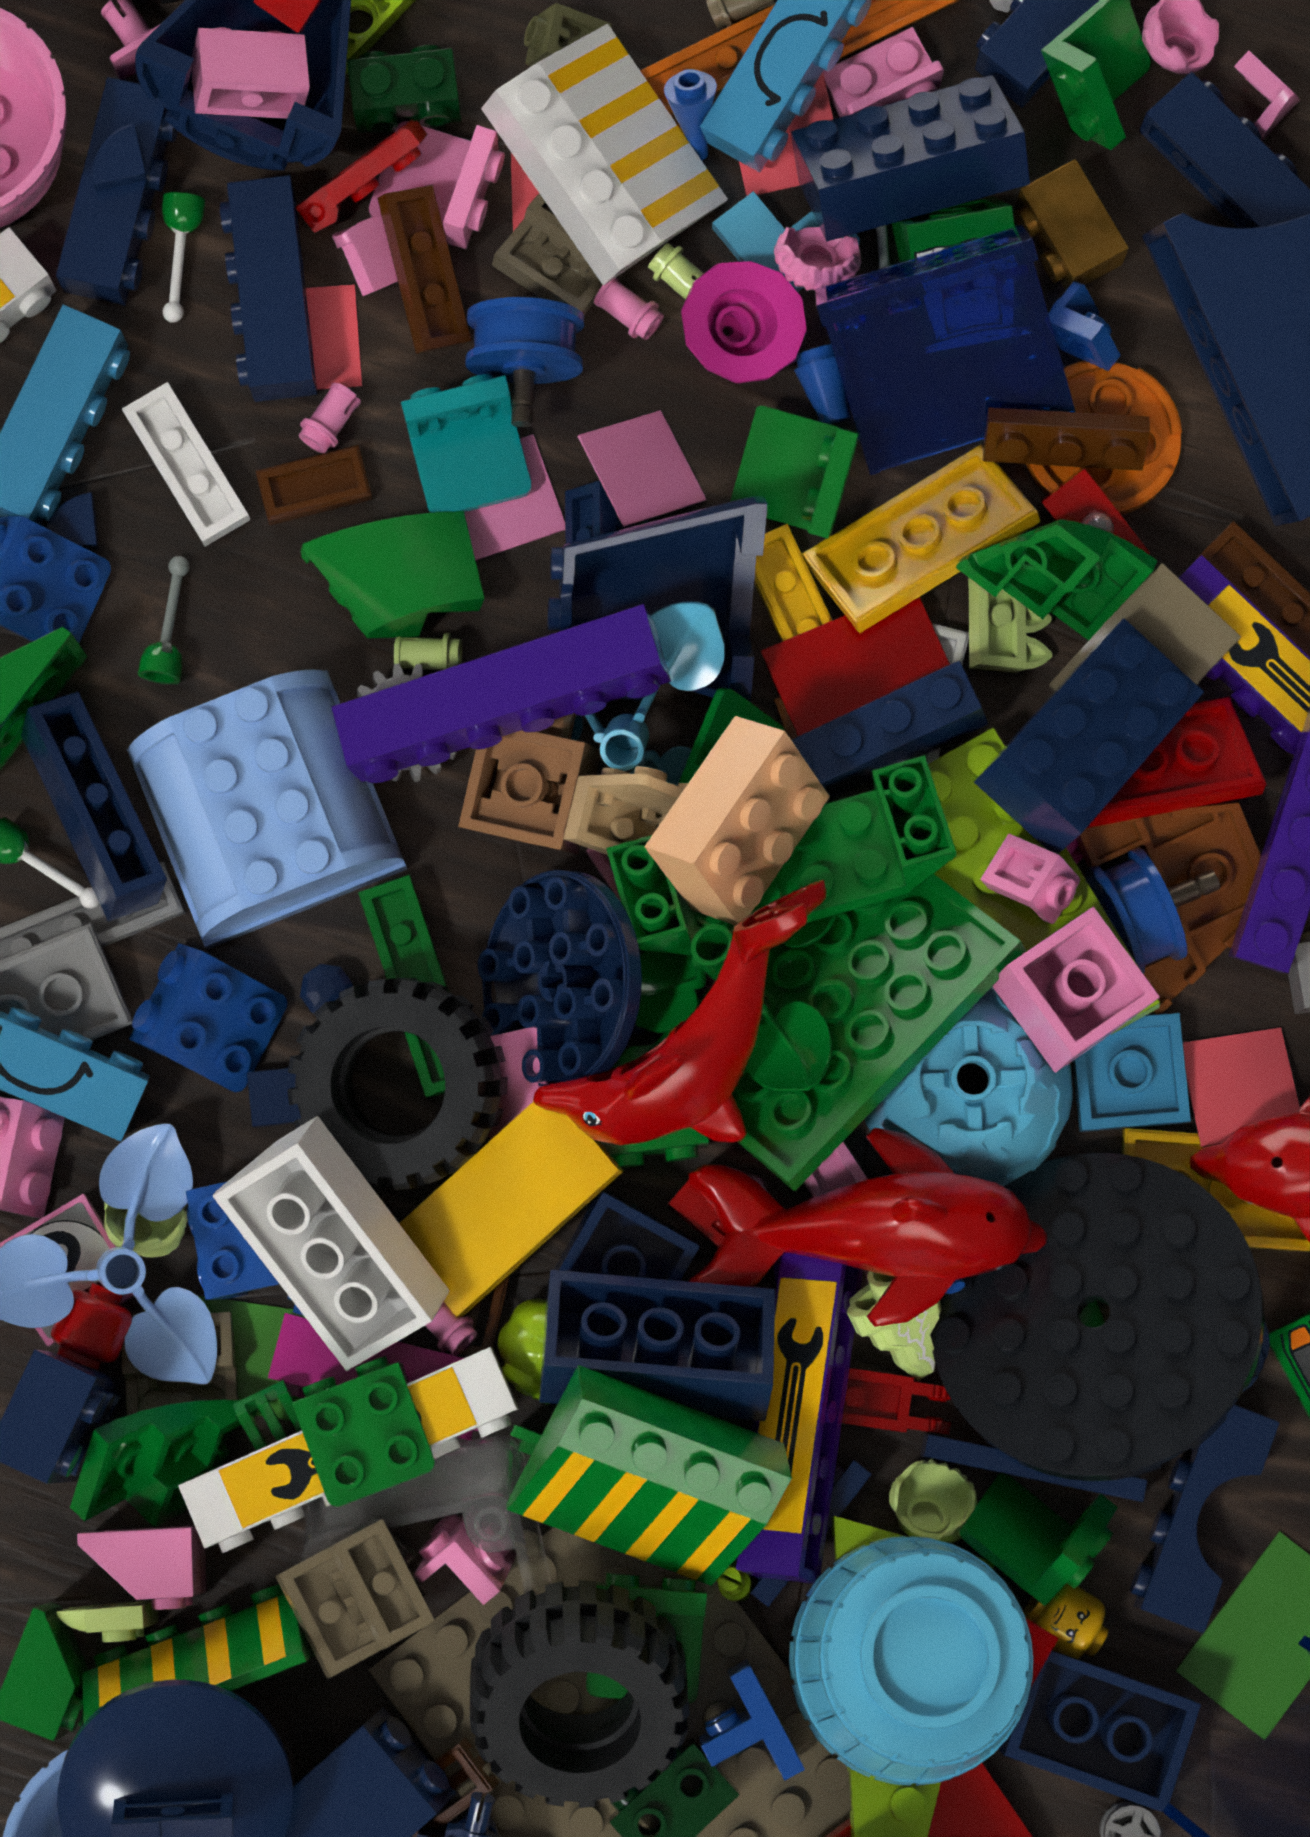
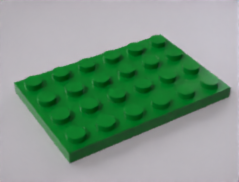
M932 874L905 895L836 914L828 932L821 939L807 947L794 949L782 943L771 948L769 951L763 1002L774 1016L784 1006L793 1001H802L814 1007L829 1026L832 1037V1056L830 1065L822 1080L817 1086L808 1091L771 1090L756 1083L747 1071L744 1070L732 1093L742 1114L747 1135L738 1143L792 1190L796 1191L999 980V973L1009 963L1026 952L1021 940L938 876ZM713 984L700 996L699 1005L701 1004V1002L703 1001V999L705 998ZM762 1016L760 1025L766 1023ZM670 1032L664 1033L648 1051L658 1046L668 1037Z

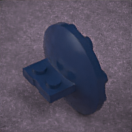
M553 870L543 872L528 879L519 887L514 888L496 918L486 950L480 954L478 959V972L482 978L484 1002L482 1018L486 1017L494 1029L489 1035L493 1036L526 1028H537V1049L529 1050L524 1055L522 1072L527 1081L538 1083V1086L608 1072L620 1058L629 1039L645 1035L644 1029L635 1026L641 997V959L636 934L625 908L613 891L603 882L591 875L578 871ZM492 982L495 985L496 1003L492 1002L491 997ZM536 1057L540 1062V1070L537 1075L533 1071V1062Z
M171 1679L143 1684L119 1694L101 1706L88 1718L72 1740L64 1758L57 1790L58 1818L63 1837H285L293 1805V1782L289 1759L283 1743L268 1720L254 1706L233 1692L216 1685L193 1680Z

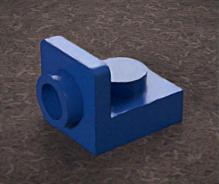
M1074 281L1062 297L1056 300L1044 321L1062 351L1109 371L1121 356L1110 336L1112 330L1098 316L1099 310L1085 285Z

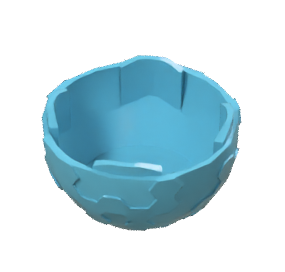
M991 987L865 1118V1123L870 1132L873 1128H881L910 1135L937 1152L956 1174L972 1176L1004 1186L1029 1171H1034L1056 1147V1141L1069 1119L1073 1100L1071 1065L1068 1064L1055 1073L997 992ZM977 1064L986 1071L988 1085L985 1091L972 1095L964 1092L959 1087L957 1073L963 1065Z

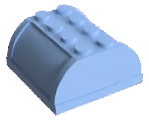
M327 670L293 671L258 681L160 721L139 735L127 749L200 937L207 950L407 870L373 783L367 781L361 783L346 766L331 708L340 704V701Z

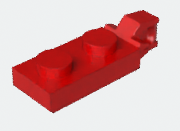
M414 119L410 120L301 201L295 208L314 233L337 222L340 218L342 201L350 195L355 203L360 201L380 185L375 177L390 165L397 173L416 160L422 154L417 146L428 134L417 119L415 121Z

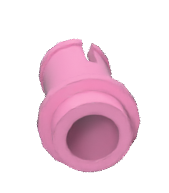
M614 278L604 286L602 285L594 299V304L597 307H601L629 328L628 334L632 338L640 336L644 340L649 339L656 332L664 317L658 311L659 305L655 301L647 303L621 284L617 278Z
M335 382L331 384L330 390L310 419L304 418L300 422L302 431L299 433V438L307 446L323 454L326 453L328 448H335L337 446L338 440L336 436L353 411L361 404V400L356 397L357 395L344 385Z
M444 1302L433 1321L425 1325L439 1340L438 1348L442 1352L449 1351L453 1356L463 1352L477 1336V1332L473 1328L474 1320L469 1316L456 1317Z

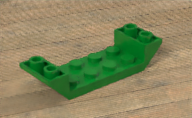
M925 755L872 770L875 790L825 804L751 914L778 898L824 879L827 892L826 899L807 916L806 923L905 895L957 856L956 849ZM652 835L606 848L620 900L633 925L639 950L692 955L691 942L701 928L711 924L722 925L729 931L734 928L735 925L693 911L645 849L644 846Z

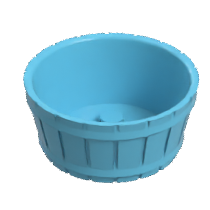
M916 1536L889 1537L869 1542V1546L862 1545L846 1553L833 1563L834 1566L832 1568L828 1567L806 1594L807 1600L803 1601L799 1608L791 1636H794L793 1642H790L789 1650L790 1678L794 1680L792 1688L797 1705L804 1720H808L810 1723L808 1727L817 1740L832 1755L835 1753L840 1762L867 1777L874 1776V1780L889 1784L911 1786L912 1783H916V1786L950 1780L955 1776L958 1777L974 1769L993 1755L1009 1738L1022 1716L1032 1684L1034 1659L1031 1635L1025 1615L1016 1597L1004 1580L989 1565L964 1549L932 1538Z

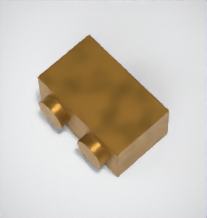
M1076 159L1020 189L1016 203L1017 209L1014 211L1015 219L1022 233L1028 239L1034 236L1043 252L1040 255L1042 266L1053 283L1060 281L1066 291L1074 281L1086 285L1123 264L1129 248Z

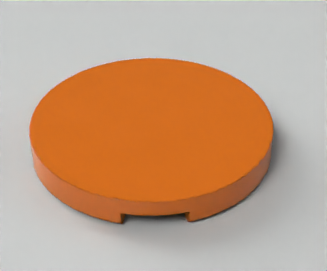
M1085 360L1056 372L1033 397V402L1028 410L1149 417L1150 434L1143 471L1083 467L1121 515L1133 512L1153 500L1166 486L1174 473L1181 448L1182 427L1179 413L1165 388L1154 377L1139 367L1135 369L1115 362L1110 370L1106 371ZM1026 464L1034 482L1046 496L1082 468Z

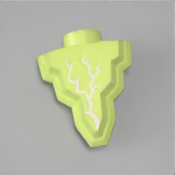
M869 1271L867 1274L869 1284L849 1299L850 1307L847 1310L849 1319L856 1333L862 1337L869 1336L873 1345L880 1351H890L894 1363L914 1377V1379L920 1381L934 1372L935 1360L932 1353L934 1346L930 1334L939 1320L941 1312L940 1301L909 1322L874 1327L867 1318V1315L895 1277Z

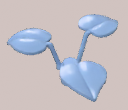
M159 1124L137 1131L118 1144L103 1163L99 1176L101 1198L107 1205L113 1208L128 1209L125 1218L122 1247L111 1248L104 1252L97 1262L96 1269L66 1272L67 1256L65 1251L58 1243L43 1235H22L6 1242L0 1248V1320L27 1328L51 1326L65 1318L73 1308L74 1297L68 1284L69 1282L99 1280L106 1289L113 1293L121 1295L133 1293L145 1310L132 1317V1323L124 1340L127 1357L135 1368L148 1377L161 1381L208 1384L212 1379L217 1359V1337L210 1311L197 1295L181 1287H170L164 1290L153 1304L141 1287L146 1274L144 1261L133 1251L135 1246V1223L138 1213L149 1221H164L181 1212L188 1203L186 1191L191 1190L193 1187V1175L191 1165L173 1125Z

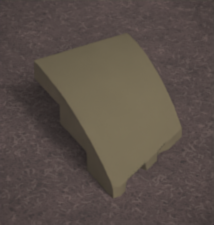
M1161 563L1049 684V687L1055 691L1090 651L1123 618L1196 685L1240 640L1241 636Z

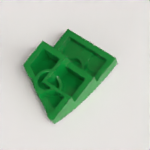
M464 511L415 514L365 523L305 542L300 551L305 563L312 562L329 582V592L340 605L350 611L353 622L366 638L419 637L428 613L480 611L484 601Z
M1057 520L964 556L958 561L956 568L994 597L1003 589L1042 620L1051 612L1089 641L1154 571L1158 561L1142 549L1108 531L1075 521Z
M199 1400L169 1404L143 1410L94 1429L70 1508L85 1522L126 1500L154 1527L188 1510L178 1485L221 1467L230 1454V1451L225 1446V1442L233 1430L241 1425L233 1404L241 1400ZM257 1408L250 1411L253 1418L257 1413Z

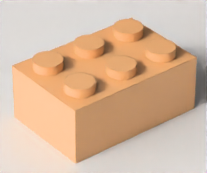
M735 716L644 847L693 911L736 926L750 915L759 904L763 894L784 863L791 857L793 850L814 819L818 817L830 796L784 730Z

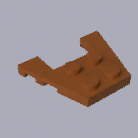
M1238 802L1215 803L1086 828L1076 838L1087 867L1099 866L1134 848L1140 847L1156 866L1167 888L1189 878L1195 879L1196 875L1210 869L1217 875L1221 887L1219 890L1207 895H1201L1200 898L1176 908L1186 938L1187 956L1178 961L1172 959L1171 956H1167L1145 966L1144 976L1160 996L1158 998L1160 1008L1151 1012L1150 1014L1159 1015L1173 1004L1171 1002L1173 998L1188 984L1193 985L1206 972L1205 968L1226 948L1232 947L1261 858V854Z

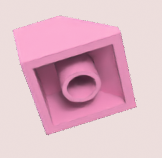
M1094 906L1009 963L999 973V980L992 986L1055 1073L1097 1045L1160 998Z
M195 1525L94 1530L77 1534L78 1546L136 1600L151 1599L152 1610L186 1608V1606L193 1605L194 1596L207 1592L205 1549Z

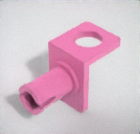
M110 0L102 8L101 15L108 21L125 46L110 56V61L117 77L120 80H125L136 73L135 56L139 45L158 26L150 29L132 3V0H117L120 5L119 9L124 17L120 15Z

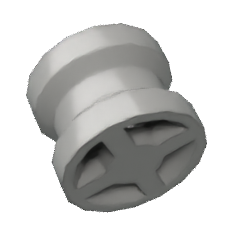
M1121 1801L1112 1804L1105 1810L1099 1825L1100 1837H1120V1834L1121 1837H1160L1161 1834L1158 1821L1153 1814L1143 1806L1132 1801ZM1132 1816L1131 1822H1127L1124 1825H1120L1126 1821H1129L1130 1817Z

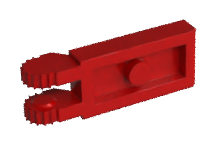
M849 1368L842 1423L904 1433L907 1432V1429L950 1435V1422H945L943 1418L929 1416L925 1418L909 1416L912 1395L924 1396L929 1400L940 1402L952 1399L944 1386L913 1382L914 1377Z

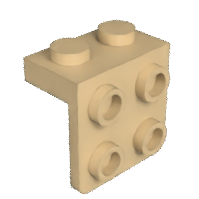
M641 766L635 767L634 774L613 768H603L601 775L578 776L564 840L608 855L606 850L608 847L653 835L688 783H678L676 786L666 782L668 775L665 772Z

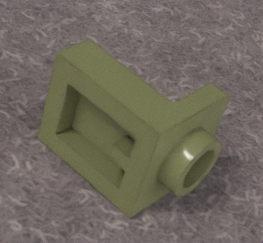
M555 3L539 15L534 16L526 28L524 45L528 47L525 64L533 66L606 24L611 27L612 24Z

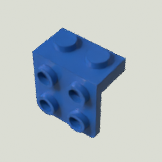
M23 516L0 517V626L31 642L64 627L72 633L79 643L111 572L109 561Z
M179 943L175 951L170 952L162 961L158 970L159 982L150 999L145 1000L137 1009L132 1021L134 1030L129 1040L181 1064L230 1091L240 1092L248 1083L247 1073L254 1072L287 1008V999L284 995L213 956Z
M226 1182L186 1191L188 1202L187 1219L190 1230L194 1235L198 1257L197 1274L204 1290L205 1300L231 1299L248 1295L247 1291L280 1285L213 1198V1194Z

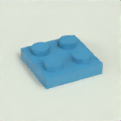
M1180 1013L1144 1016L1112 1035L1110 1034L1072 1061L1080 1132L1182 1124L1191 1121Z

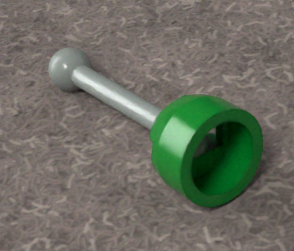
M182 556L173 557L168 564L172 578L160 642L149 644L144 649L140 658L138 676L154 683L178 684L181 679L183 668L182 655L177 647L172 645L171 638L182 577L190 569L188 560Z

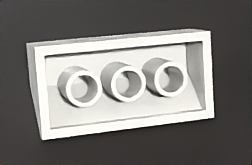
M318 1116L277 1140L213 1194V1198L346 1371L432 1322L450 1291Z

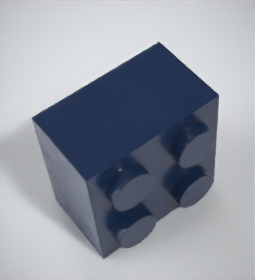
M605 1188L591 1202L554 1270L681 1281L700 1245L694 1237Z

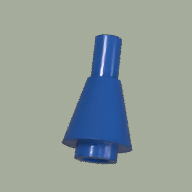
M687 69L672 76L666 82L664 94L685 137L700 159L704 160L708 157V145L700 125L713 106L717 84L715 79L708 73Z

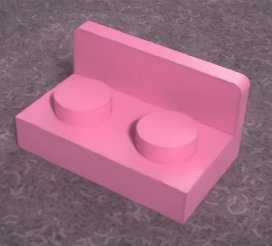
M913 27L837 63L829 72L823 70L828 97L839 118L858 113L866 107L883 106L908 99L919 92L936 91L941 86L944 72L939 61L932 63Z

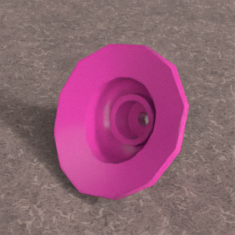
M752 261L715 264L692 283L681 310L686 346L706 370L736 384L768 380L796 360L807 330L803 299L781 272ZM724 328L729 331V336L724 334Z

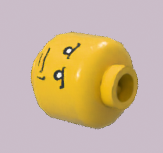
M1066 1583L1046 1606L1031 1596L1023 1611L1025 1618L1059 1638L1053 1651L1075 1659H1079L1084 1653L1089 1657H1093L1103 1645L1109 1629L1102 1625L1106 1611L1103 1603L1080 1586L1073 1589Z

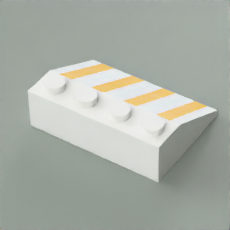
M608 24L544 58L496 89L481 108L603 286L728 200Z

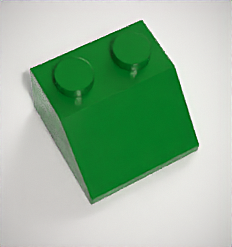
M50 1602L33 1607L0 1690V1721L55 1741L70 1732H74L77 1726L82 1727L84 1724L82 1673L89 1669L71 1627L57 1618L56 1611H63V1607Z

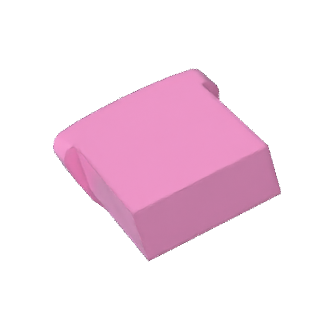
M1248 51L1234 67L1239 74L1271 103L1254 124L1261 134L1262 141L1300 99L1255 55Z
M381 214L332 234L337 249L342 247L362 296L398 282Z

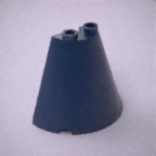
M185 0L139 45L135 56L136 73L148 100L157 97L168 110L164 119L181 134L204 149L246 166L268 170H285L288 162L301 161L305 167L316 164L323 160L334 148L342 127L351 0H322L304 30L300 33L295 32L253 3L254 0ZM225 27L231 30L280 31L288 34L305 35L310 85L305 106L294 102L287 119L195 114L191 70L194 61L192 53L198 28L213 29Z
M750 496L567 543L563 547H552L550 579L560 580L559 598L549 597L548 630H558L560 632L642 604L645 605L650 615L662 607L678 602L693 601L708 604L715 610L724 638L725 658L720 673L715 680L706 687L692 691L713 698L719 688H728L734 690L751 703L754 653L750 639L756 555L763 556L767 515V501L765 497Z

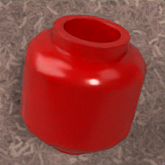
M92 1283L89 1292L81 1290L72 1291L74 1297L73 1308L65 1318L53 1325L51 1337L55 1343L60 1345L57 1354L98 1370L101 1362L111 1363L118 1358L133 1316L128 1309L119 1305L123 1295L113 1293L101 1285Z

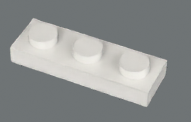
M168 382L122 408L123 413L205 547L250 521L247 511Z

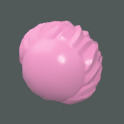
M1160 0L1147 13L1143 22L1142 41L1148 53L1163 69L1176 74H1189L1191 71L1194 73L1204 69L1214 56V47L1219 40V23L1205 12L1200 0Z
M786 227L774 246L775 262L779 265L780 271L785 273L786 280L793 281L795 286L804 287L807 291H818L822 288L832 291L837 286H843L847 280L855 276L861 265V252L856 237L845 236L844 238L826 242L820 227H806L798 231L792 227Z

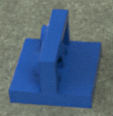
M748 1659L728 1668L729 1676L747 1710L738 1715L735 1708L731 1707L704 1723L707 1732L699 1736L701 1747L710 1765L713 1767L763 1739L784 1781L804 1771V1766Z

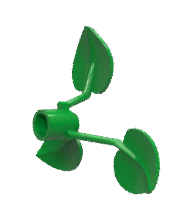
M835 915L806 923L784 944L794 949L804 948L813 944L828 932L833 924ZM711 924L701 928L692 939V955L646 951L640 955L642 983L635 1026L650 1032L667 1033L671 1032L680 1022L685 1021L699 1006V999L695 990L705 986L706 973L713 980H717L732 941L734 928L729 931L726 927L719 924ZM793 1001L787 1004L776 1016L773 1015L763 1002L761 1016L766 1023L759 1025L756 1044L745 1070L756 1083L775 1091H808L817 1086L824 1077L832 1056V1037L826 1020L814 1007L802 1001Z

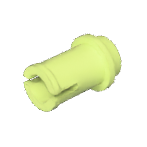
M666 243L651 260L648 268L654 272L653 279L655 281L662 279L686 300L692 283L704 273L682 255L684 249L681 246L674 248L669 243Z
M444 633L443 638L396 637L394 643V664H400L402 669L413 670L416 664L422 665V670H444L462 664V640L452 638L450 633Z

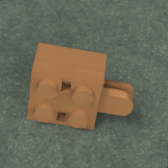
M573 713L555 719L553 725L547 729L530 733L521 730L502 736L501 742L492 747L476 749L458 827L578 855L580 845L564 840V834L578 776L596 775L601 755L600 748L585 742L571 740L576 714Z

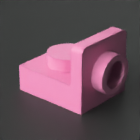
M1011 834L1007 835L980 879L988 889L1031 907L1043 921L1054 924L1061 912L1070 905L1080 882L1079 876L1060 855Z

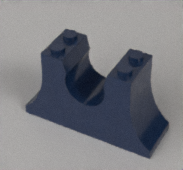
M1181 213L1159 224L1142 235V238L1274 525L1279 526L1302 521L1310 517V213L1287 222L1257 228L1218 227L1200 222Z

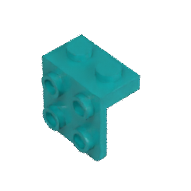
M490 374L477 375L465 380L460 387L445 391L437 387L425 388L413 393L410 397L411 399L401 401L429 513L467 512L523 498L530 494L532 484L517 427L511 424L512 404L505 375L493 378Z

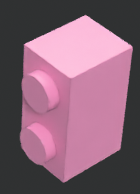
M225 27L213 29L198 28L192 53L194 61L191 70L195 114L287 119L294 102L305 106L310 89L305 35L288 34L280 31H241Z

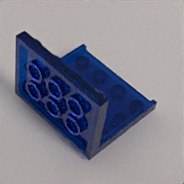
M1023 225L815 289L817 310L822 326H826L857 432L860 433L859 438L870 475L984 440L988 407L1076 412L1033 262L1038 260L1034 242Z

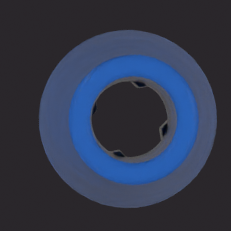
M836 344L816 347L797 354L798 368L794 369V372L812 404L819 422L831 425L851 418L847 398L845 355H839Z

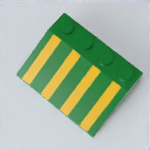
M578 1365L506 1503V1510L712 1586L767 1525L792 1476L784 1443Z
M277 1584L251 1594L254 1606L233 1613L228 1603L198 1615L201 1626L181 1634L178 1625L175 1624L145 1636L149 1647L128 1655L124 1644L93 1656L96 1668L82 1673L83 1721L85 1723L93 1713L112 1698L143 1684L171 1679L193 1680L232 1691L304 1663L315 1656L280 1585Z

